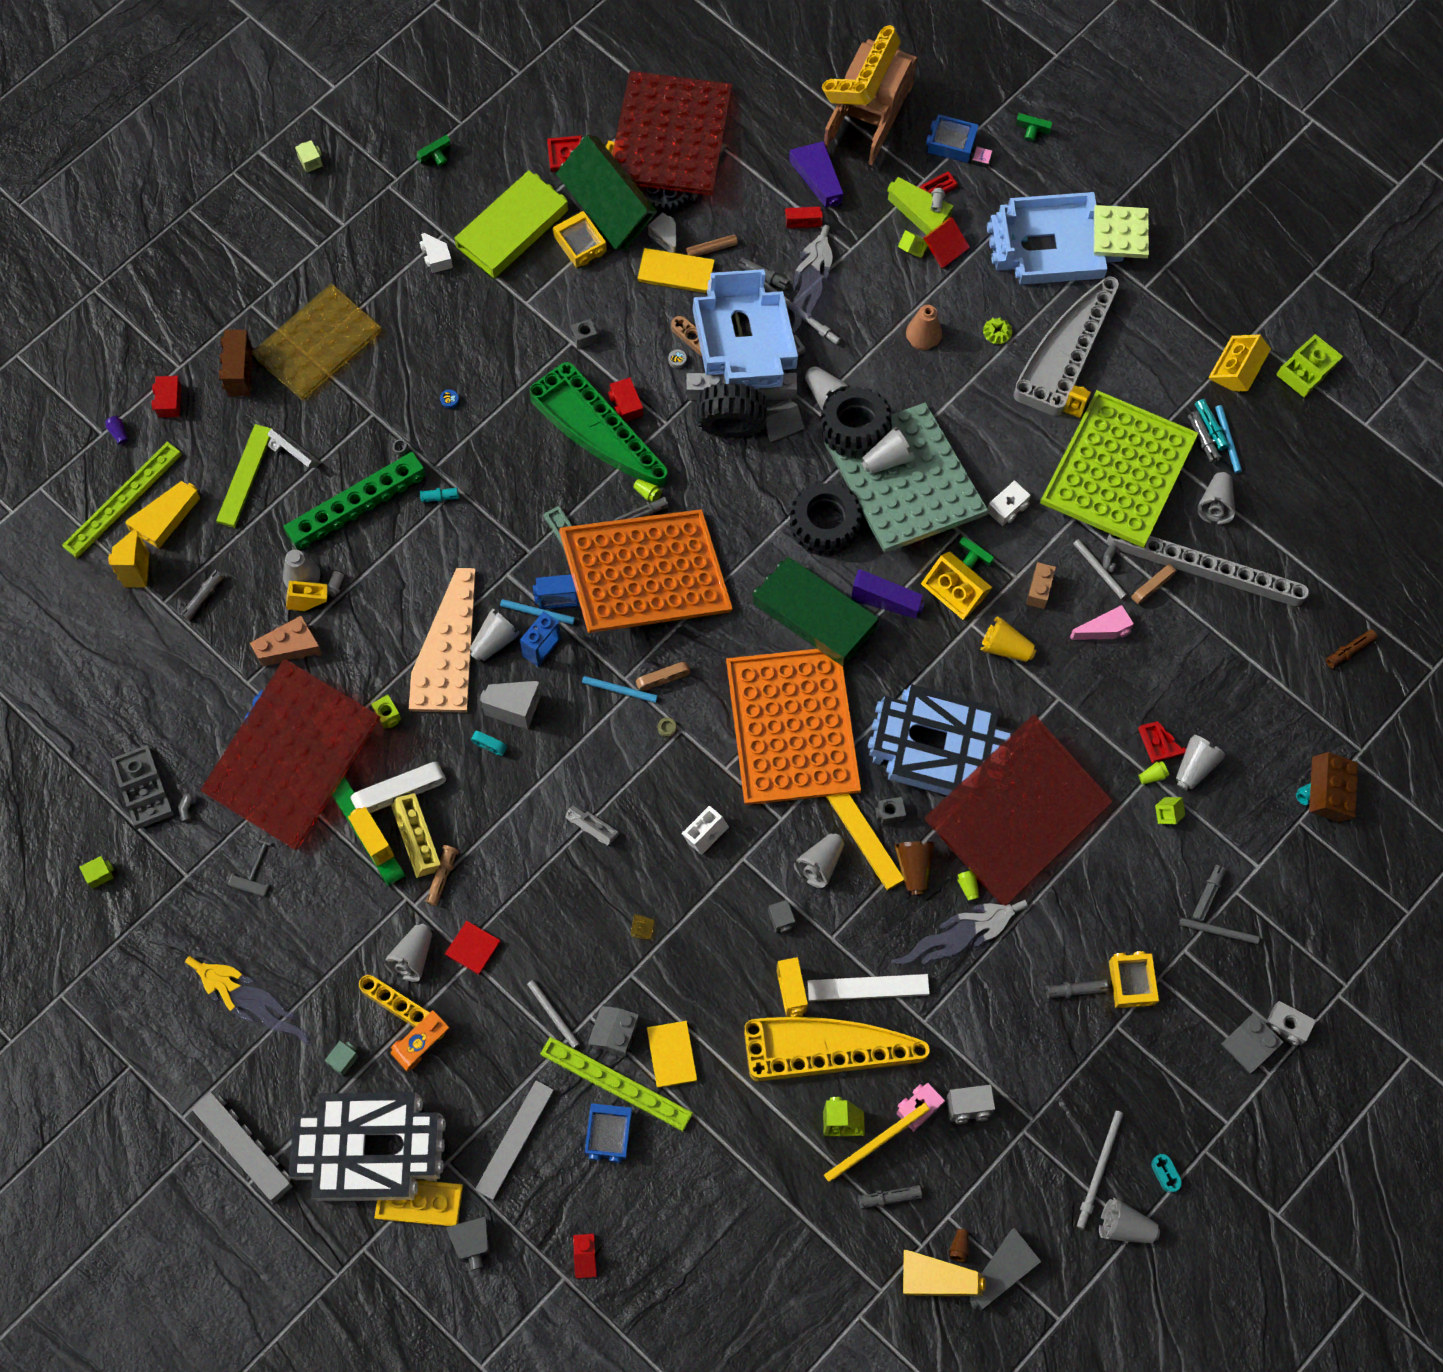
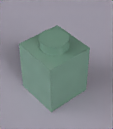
M339 1041L324 1061L344 1076L359 1056L355 1052L356 1048L349 1042L344 1044Z

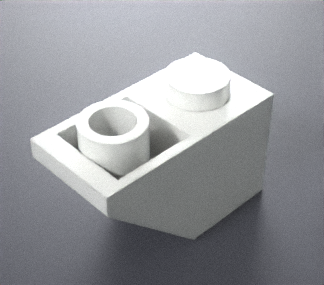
M426 233L421 234L423 240L420 242L421 250L427 254L424 257L427 267L431 268L432 273L453 268L447 244Z

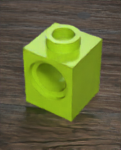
M389 695L371 703L384 729L394 727L401 720L400 714ZM385 711H392L389 716H383Z
M102 856L80 866L87 884L92 889L114 878L111 873L114 871L112 864L109 860L105 861Z

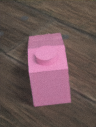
M1121 605L1073 629L1070 637L1072 640L1115 639L1119 636L1123 638L1131 633L1134 623Z

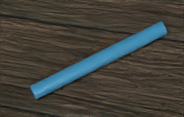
M1219 405L1215 409L1223 429V434L1229 443L1228 452L1234 472L1240 473L1242 469L1222 405Z
M504 599L500 603L501 607L540 616L544 611L557 621L572 625L575 621V617Z
M584 676L582 680L583 684L654 703L657 701L658 695Z

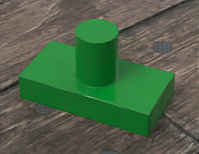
M1019 113L1016 126L1027 128L1025 139L1033 142L1035 141L1037 131L1050 134L1053 122Z
M447 134L417 152V160L420 164L433 157L438 166L447 162L446 157L442 153L443 150L450 147V139Z
M963 536L959 541L960 546L969 552L963 563L970 569L978 559L990 567L995 560L992 555Z

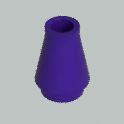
M119 416L108 418L105 421V428L119 445L126 443L128 438L123 420Z

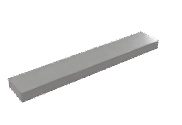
M535 1081L475 1191L494 1200L552 1096L553 1089Z

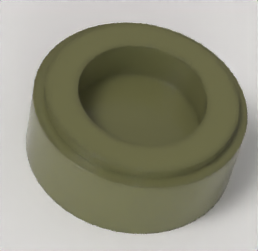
M663 718L659 721L658 733L662 737L670 738L676 734L677 724L672 718Z

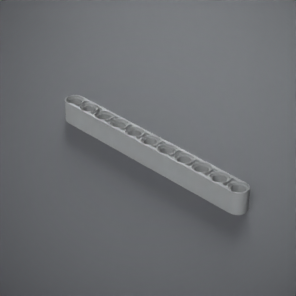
M1110 533L1107 538L1108 546L1115 545L1119 551L1166 566L1171 564L1175 569L1292 606L1302 605L1309 594L1308 588L1301 583L1149 536L1144 548L1133 545L1131 542L1121 538L1119 540L1115 539L1114 535ZM1149 547L1155 548L1156 551L1150 550ZM1167 553H1172L1174 557L1169 556ZM1188 558L1192 560V562H1187L1185 559ZM1203 564L1209 565L1210 568L1204 567ZM1221 570H1226L1229 574H1224ZM1240 576L1246 577L1247 580L1241 579ZM1258 581L1263 582L1265 586L1260 585ZM1276 587H1280L1283 590V592L1277 590ZM1295 593L1300 594L1301 597H1297Z

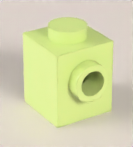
M312 141L301 143L295 147L298 158L306 173L322 167L321 151L318 146H314Z

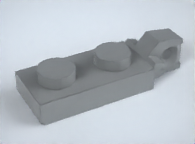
M571 806L565 816L571 823L578 825L583 831L590 833L598 841L606 845L613 842L619 834L618 831L588 811L584 813L575 806Z

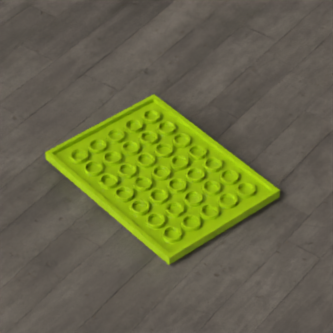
M1096 390L1041 498L1040 504L1144 548L1197 438L1198 432Z

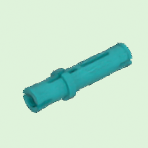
M1201 399L1197 401L1195 406L1209 430L1210 437L1214 439L1219 451L1225 450L1229 447V443L1223 434L1222 427H1219L1206 400Z

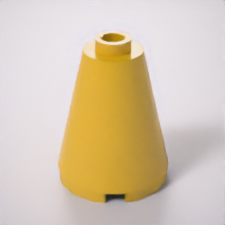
M997 616L994 619L996 621L995 626L990 625L982 641L985 647H981L980 650L1027 662L1028 659L1032 660L1036 653L1035 645L1005 620Z

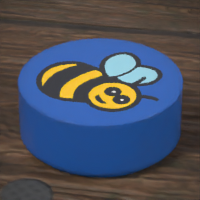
M445 390L440 395V401L443 407L452 409L458 405L459 397L454 390Z

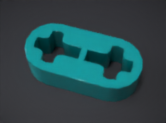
M475 731L471 738V742L499 756H503L507 749V745L479 731Z
M1157 1155L1152 1160V1169L1164 1191L1174 1193L1181 1187V1178L1167 1155ZM1158 1159L1166 1162V1165L1164 1166L1166 1172L1163 1170L1162 1167L1158 1168ZM1167 1175L1171 1180L1176 1181V1184H1174L1175 1188L1167 1186L1166 1183L1169 1181Z

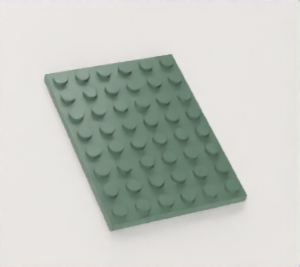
M926 403L892 414V429L897 427L910 446L908 451L914 454L915 459L911 462L873 474L869 471L866 473L861 465L863 462L862 458H857V456L849 458L844 454L841 456L836 453V450L832 451L825 443L847 486L852 490V495H856L859 499L858 503L861 504L862 513L884 553L988 515V509ZM867 423V424H865V425H862V426H859V427H856V428H860V427L866 426V425H868L869 423Z

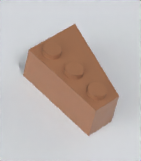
M302 616L250 643L262 667L283 663L290 659H303L305 656L315 654L316 656L322 655Z

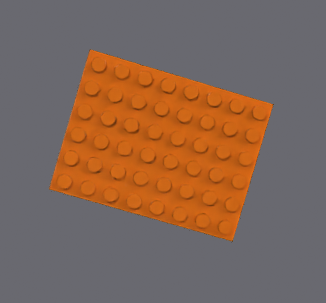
M702 509L561 527L559 530L588 633L729 613L733 609Z
M818 649L726 658L744 805L860 793L861 788L843 666Z

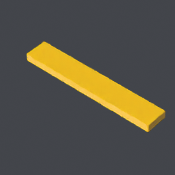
M849 794L826 796L886 890L888 891L904 881L903 876Z
M927 1103L919 1106L824 1174L827 1181H833L928 1113L930 1108Z

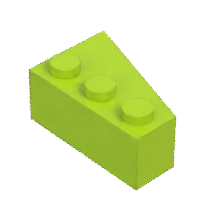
M831 1097L829 1101H826L823 1111L824 1136H865L863 1110L848 1100H842V1097Z

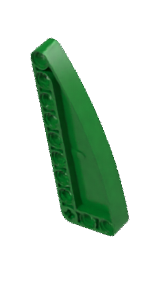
M569 362L560 364L530 387V397L533 405L553 425L579 446L605 463L636 479H641L659 487L665 486L668 481L667 468L573 364ZM599 410L605 411L603 413H598ZM625 435L628 436V438L623 439L621 438V436ZM634 448L640 449L639 451H636V452H635V451H632V449H634ZM650 461L651 464H644V462ZM657 474H662L663 476H662V477H656L655 475H657Z

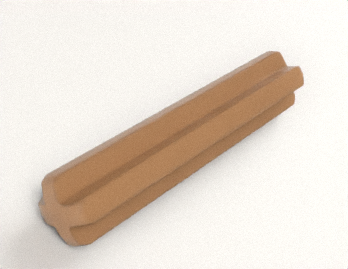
M730 235L686 248V253L689 256L696 257L737 245L738 240L736 235Z

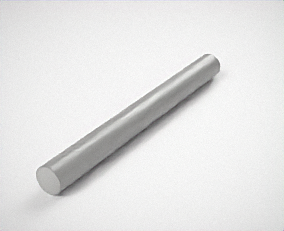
M1077 539L1073 543L1119 598L1121 600L1125 598L1127 594L1085 545Z
M531 980L527 984L572 1048L578 1047L580 1043L536 982Z

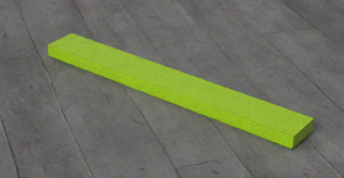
M167 441L62 545L63 548L77 559L182 456L181 452Z
M552 1037L548 1039L540 1053L542 1057L684 1132L693 1115L691 1111Z

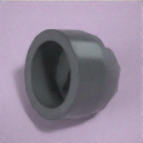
M398 439L393 444V450L398 455H405L409 450L408 444L403 439Z

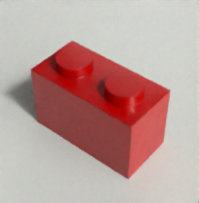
M156 376L155 383L152 385V391L155 395V400H152V410L156 412L158 418L180 417L181 382L178 376Z
M631 377L611 383L608 396L610 401L616 405L614 407L615 412L624 422L643 417V407Z

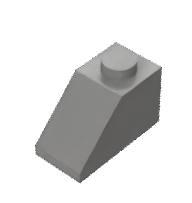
M661 213L648 225V235L668 252L676 253L675 220L671 216Z

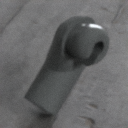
M1109 545L1103 557V568L1110 573L1114 572L1116 564L1111 562L1117 551L1115 545Z
M185 794L178 806L183 823L192 820L189 807L197 802L195 794Z

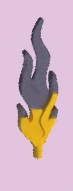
M191 956L186 959L185 963L197 970L196 972L200 975L205 990L214 1001H219L216 994L217 989L225 1005L236 1016L251 1022L252 1018L240 1011L239 1007L247 1009L257 1015L269 1029L295 1034L305 1045H308L304 1033L298 1027L276 1019L267 1011L265 1006H270L284 1018H294V1015L285 1012L269 993L258 988L242 986L230 980L232 977L243 983L251 984L253 983L251 978L244 976L230 966L201 964Z

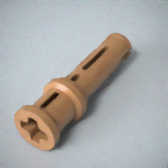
M446 845L442 847L441 865L436 871L425 901L433 906L438 905L447 876L453 870L454 859L459 854V850Z

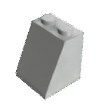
M537 681L488 685L487 689L482 691L480 697L484 715L528 730L541 698L540 685Z

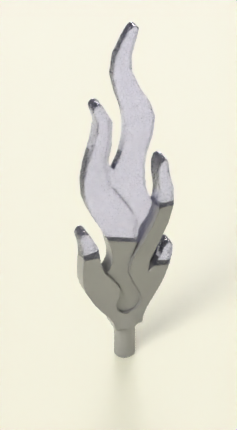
M823 225L821 234L802 251L800 261L803 262L795 270L793 290L797 289L800 277H802V284L792 302L795 320L792 328L793 334L801 326L802 306L806 298L811 295L806 308L807 318L810 319L811 311L821 296L822 279L820 266L823 262L825 264L824 277L826 280L828 279L833 259L827 237L830 229L828 225Z
M1023 900L1012 906L1010 904L998 905L991 903L977 905L974 907V911L985 913H961L951 917L940 925V929L947 928L953 923H958L956 926L942 934L923 938L907 956L892 959L891 963H910L924 951L939 945L947 946L944 949L927 954L922 960V964H926L932 959L955 955L962 951L978 933L988 929L987 933L975 941L974 947H977L981 943L997 937L1016 912L1028 907L1027 902Z

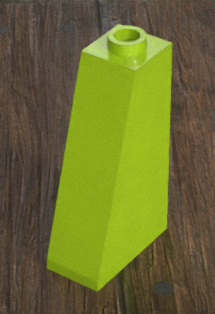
M899 177L895 182H891L888 187V200L926 235L952 216L953 205L943 200L942 211H931L933 198L931 194Z

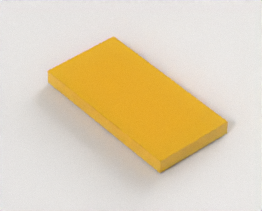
M644 248L637 280L647 284L707 293L708 280H710V274L713 272L714 260Z
M415 1180L418 1183V1192L415 1194L414 1200H377L374 1217L377 1220L450 1227L457 1225L459 1222L463 1184Z

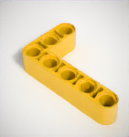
M889 25L881 29L856 80L829 79L824 82L822 89L830 103L866 105L873 100L901 42L893 26Z

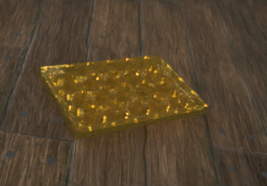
M330 284L251 353L263 366L303 400L382 330L375 321L333 284Z

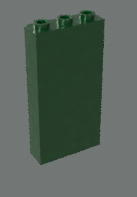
M586 134L580 140L579 145L571 151L568 159L561 164L560 169L556 173L611 245L617 250H626L658 212L597 136Z
M789 556L784 561L779 562L776 570L772 574H768L762 586H758L752 594L755 606L841 666L847 663L878 627V617Z

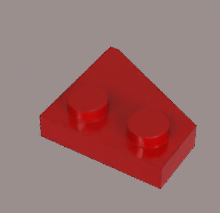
M1158 721L1141 725L1138 728L1152 763L1185 754L1186 749L1184 747L1181 748L1174 741L1175 738L1166 732Z

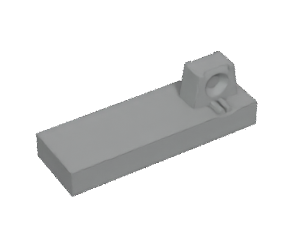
M271 429L267 434L271 437L268 446L273 451L279 452L284 448L307 467L317 468L319 465V460L281 430Z

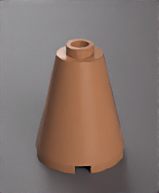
M931 305L922 306L907 326L906 337L914 348L929 350L935 345L937 346L942 338V329L937 310Z

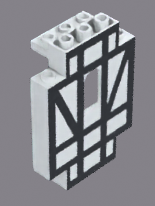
M416 1092L319 1093L317 1114H293L289 1177L294 1180H313L311 1198L317 1201L414 1200L415 1194L418 1192L416 1179L437 1182V1179H440V1173L443 1172L441 1152L444 1151L445 1147L444 1139H442V1132L445 1131L446 1127L445 1118L438 1112L419 1113L422 1110L423 1101ZM365 1135H400L404 1141L403 1149L398 1154L364 1155Z

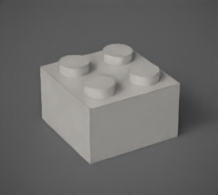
M991 1085L953 1089L949 1091L946 1097L950 1122L955 1121L956 1124L967 1123L968 1119H976L977 1122L988 1120V1117L995 1110Z

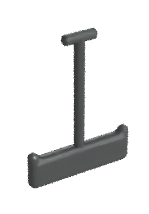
M260 840L259 842L263 846L249 880L235 876V873H232L228 885L264 897L270 885H263L252 880L266 846H272V843Z

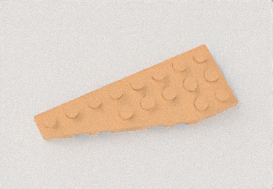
M456 568L411 672L409 711L467 713L476 570L473 568Z

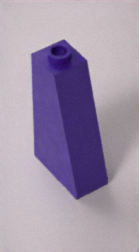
M824 142L790 150V163L825 207L842 203L843 192Z
M858 569L851 600L854 602L915 619L918 612L922 613L925 603L921 601L922 594Z

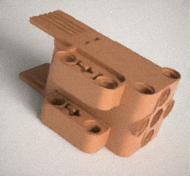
M868 39L866 43H861L845 79H857L875 41ZM898 47L870 103L866 105L837 104L825 128L824 145L826 149L831 140L834 139L844 117L847 115L879 126L872 139L873 143L870 151L869 165L873 166L893 122L913 86L917 65L916 56L902 52Z

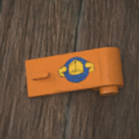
M432 1010L404 1039L398 1040L392 1045L391 1055L408 1072L417 1066L422 1059L421 1056L450 1027Z

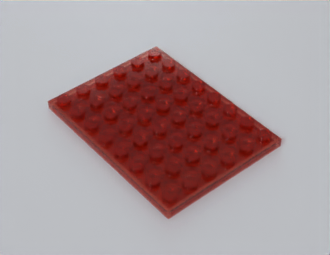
M630 71L612 153L613 157L638 186L713 195L732 84Z
M283 659L200 791L297 851L381 717L288 660Z
M1033 714L924 817V820L968 869L975 874L977 879L1001 905L1005 906L1092 822L1112 800L1038 717Z

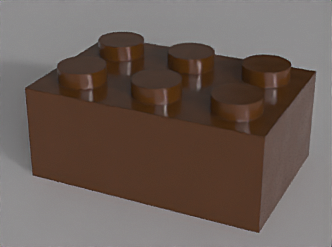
M246 329L224 330V337H221L223 353H220L222 369H219V380L222 381L223 389H226L228 396H250L253 346Z
M1330 752L1312 757L1310 813L1336 822L1355 818L1358 762Z

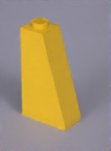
M181 481L130 517L125 524L129 531L138 530L142 539L159 549L200 499L197 492L198 489L191 483L187 485Z
M904 1250V1294L908 1296H983V1291L986 1289V1281L983 1278V1274Z

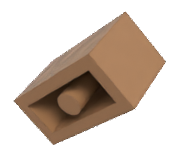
M1037 562L1026 605L1041 609L1045 608L1056 567Z

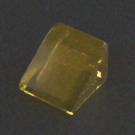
M634 914L631 936L651 939L654 919Z

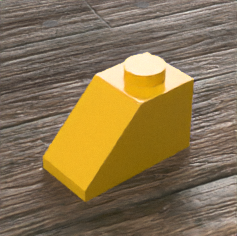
M1074 385L1068 395L1063 412L1081 418L1091 392L1087 391L1084 387Z
M289 580L286 594V609L306 611L327 601V584Z

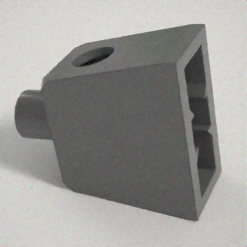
M486 1217L446 1227L459 1260H469L471 1271L483 1268L481 1256L489 1254L488 1222Z

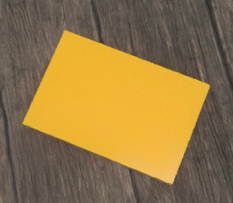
M687 1021L647 1027L657 1088L696 1082L697 1077Z

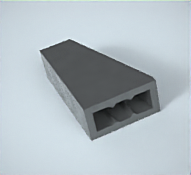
M1015 1228L1007 1234L981 1273L986 1281V1289L983 1291V1296H969L968 1301L975 1309L979 1308L980 1311L1041 1262Z

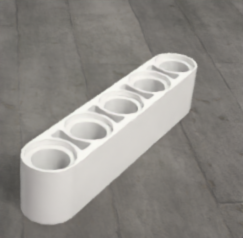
M432 762L360 790L350 798L356 809L366 807L368 812L372 813L392 805L397 797L414 793L417 795L438 787L446 781V777L438 762Z

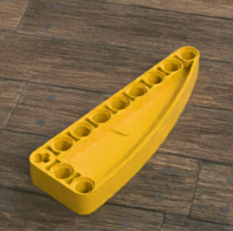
M777 1017L752 1019L746 1023L744 1031L749 1074L755 1081L920 1063L926 1060L930 1050L926 1042L902 1033L867 1024L827 1018ZM755 1026L759 1029V1033L752 1035L748 1032V1029ZM758 1046L762 1052L754 1055L750 1049ZM920 1047L925 1051V1054L918 1056L914 1049ZM902 1050L905 1057L897 1058L894 1051ZM881 1052L884 1054L885 1059L879 1061L874 1057V1054ZM860 1054L864 1057L865 1061L858 1063L854 1060V1056ZM842 1057L845 1063L837 1065L834 1062V1058ZM816 1059H821L825 1065L818 1068L813 1062ZM800 1061L805 1067L802 1070H797L793 1064ZM781 1064L784 1066V1071L776 1072L773 1066ZM757 1066L764 1069L761 1074H757V1071L754 1072Z

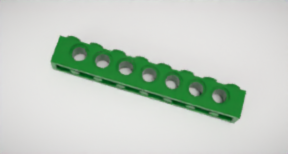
M410 452L283 526L284 530L297 550L307 548L313 541L324 538L332 530L341 528L344 523L355 520L363 512L372 510L377 504L388 501L394 494L405 491L413 483L420 482L426 476L424 468L414 453ZM402 473H408L406 476H400ZM387 482H392L390 485H384ZM371 491H375V492H376V493L373 494V495H369V494H368V493L371 492ZM356 500L360 501L358 504H352ZM338 510H344L342 513H336ZM327 519L325 523H320L321 520ZM305 529H311L309 532H304Z

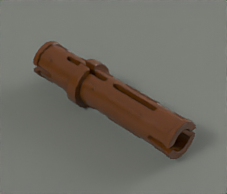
M1369 629L1346 646L1339 647L1337 652L1325 659L1327 665L1330 668H1334L1342 661L1349 660L1353 654L1377 640V634L1372 629Z

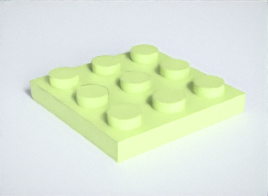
M1095 205L1094 255L1148 258V208Z

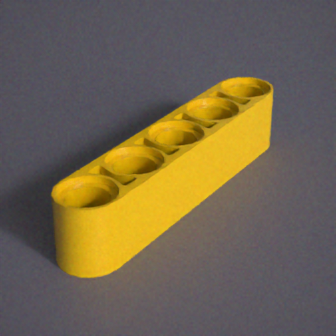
M365 975L359 981V987L366 997L414 1028L420 1023L414 1022L416 1015L422 1014L425 1018L429 1014L428 1011L374 976ZM368 982L374 983V987L372 989H364L365 985ZM384 993H390L391 996L388 1000H381V996ZM400 1004H407L405 1011L400 1012L397 1010Z

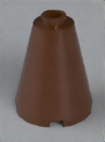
M921 841L895 844V851L907 891H911L912 895L923 894V890L928 888L934 842L927 841V843L922 844Z

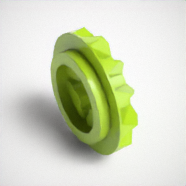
M1001 317L998 319L992 318L986 322L983 333L989 342L1003 344L1011 338L1012 325H1009L1007 320H1002ZM1002 327L1001 332L998 331L994 334L995 328Z

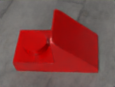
M594 1234L573 1235L575 1278L597 1277Z

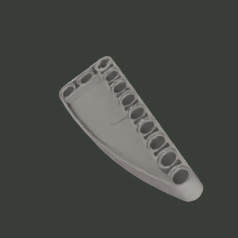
M1106 277L1091 288L1048 331L1030 357L1016 383L1014 391L1016 401L1052 416H1059L1063 413L1068 395L1079 378L1116 295L1119 285L1116 278Z

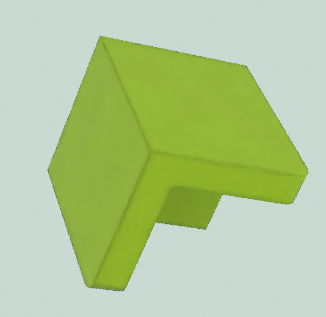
M905 230L898 247L922 258L927 243L921 236Z
M1164 797L1155 805L1158 824H1177L1185 816L1183 797Z

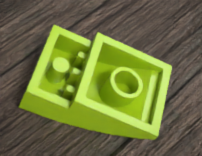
M1315 334L1281 366L1277 376L1305 398L1340 362L1343 356Z

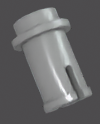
M935 188L931 193L933 198L930 210L940 212L942 211L945 193L943 189Z
M338 571L332 573L327 585L328 595L334 597L336 594H339V587L344 578L342 573Z

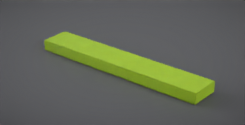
M257 424L254 425L216 521L218 524L236 527L271 439L267 435L271 428Z

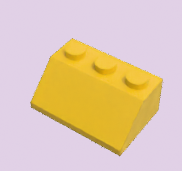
M1261 335L1231 336L1209 379L1232 391H1248L1271 348Z
M132 530L112 547V554H109L108 558L109 565L112 566L113 572L116 573L118 581L122 583L123 587H147L150 552L138 530Z
M951 552L940 556L921 583L962 620L983 601L992 588Z

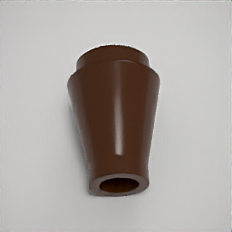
M957 1229L948 1251L950 1259L965 1262L966 1258L969 1257L968 1230Z

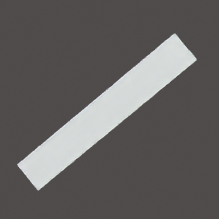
M928 974L808 980L809 1002L929 995Z

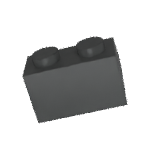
M601 1006L588 1045L626 1058L639 1022V1015L621 1008Z
M1253 1013L1221 1045L1251 1074L1283 1041Z

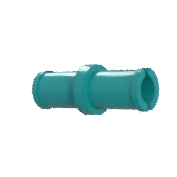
M458 487L420 491L421 503L438 501L439 503L443 502V500L459 499Z

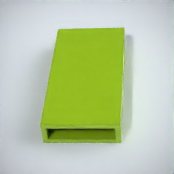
M528 170L454 238L456 248L495 279L568 211V201L562 194L559 195L555 192L550 184H545L539 175L533 174Z

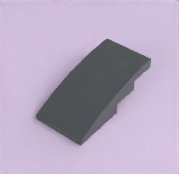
M148 745L111 759L119 787L123 793L136 830L173 816L165 788Z

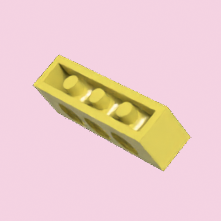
M416 794L397 797L391 807L416 878L433 874L441 864Z

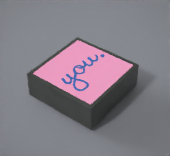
M976 146L971 164L988 168L993 150Z

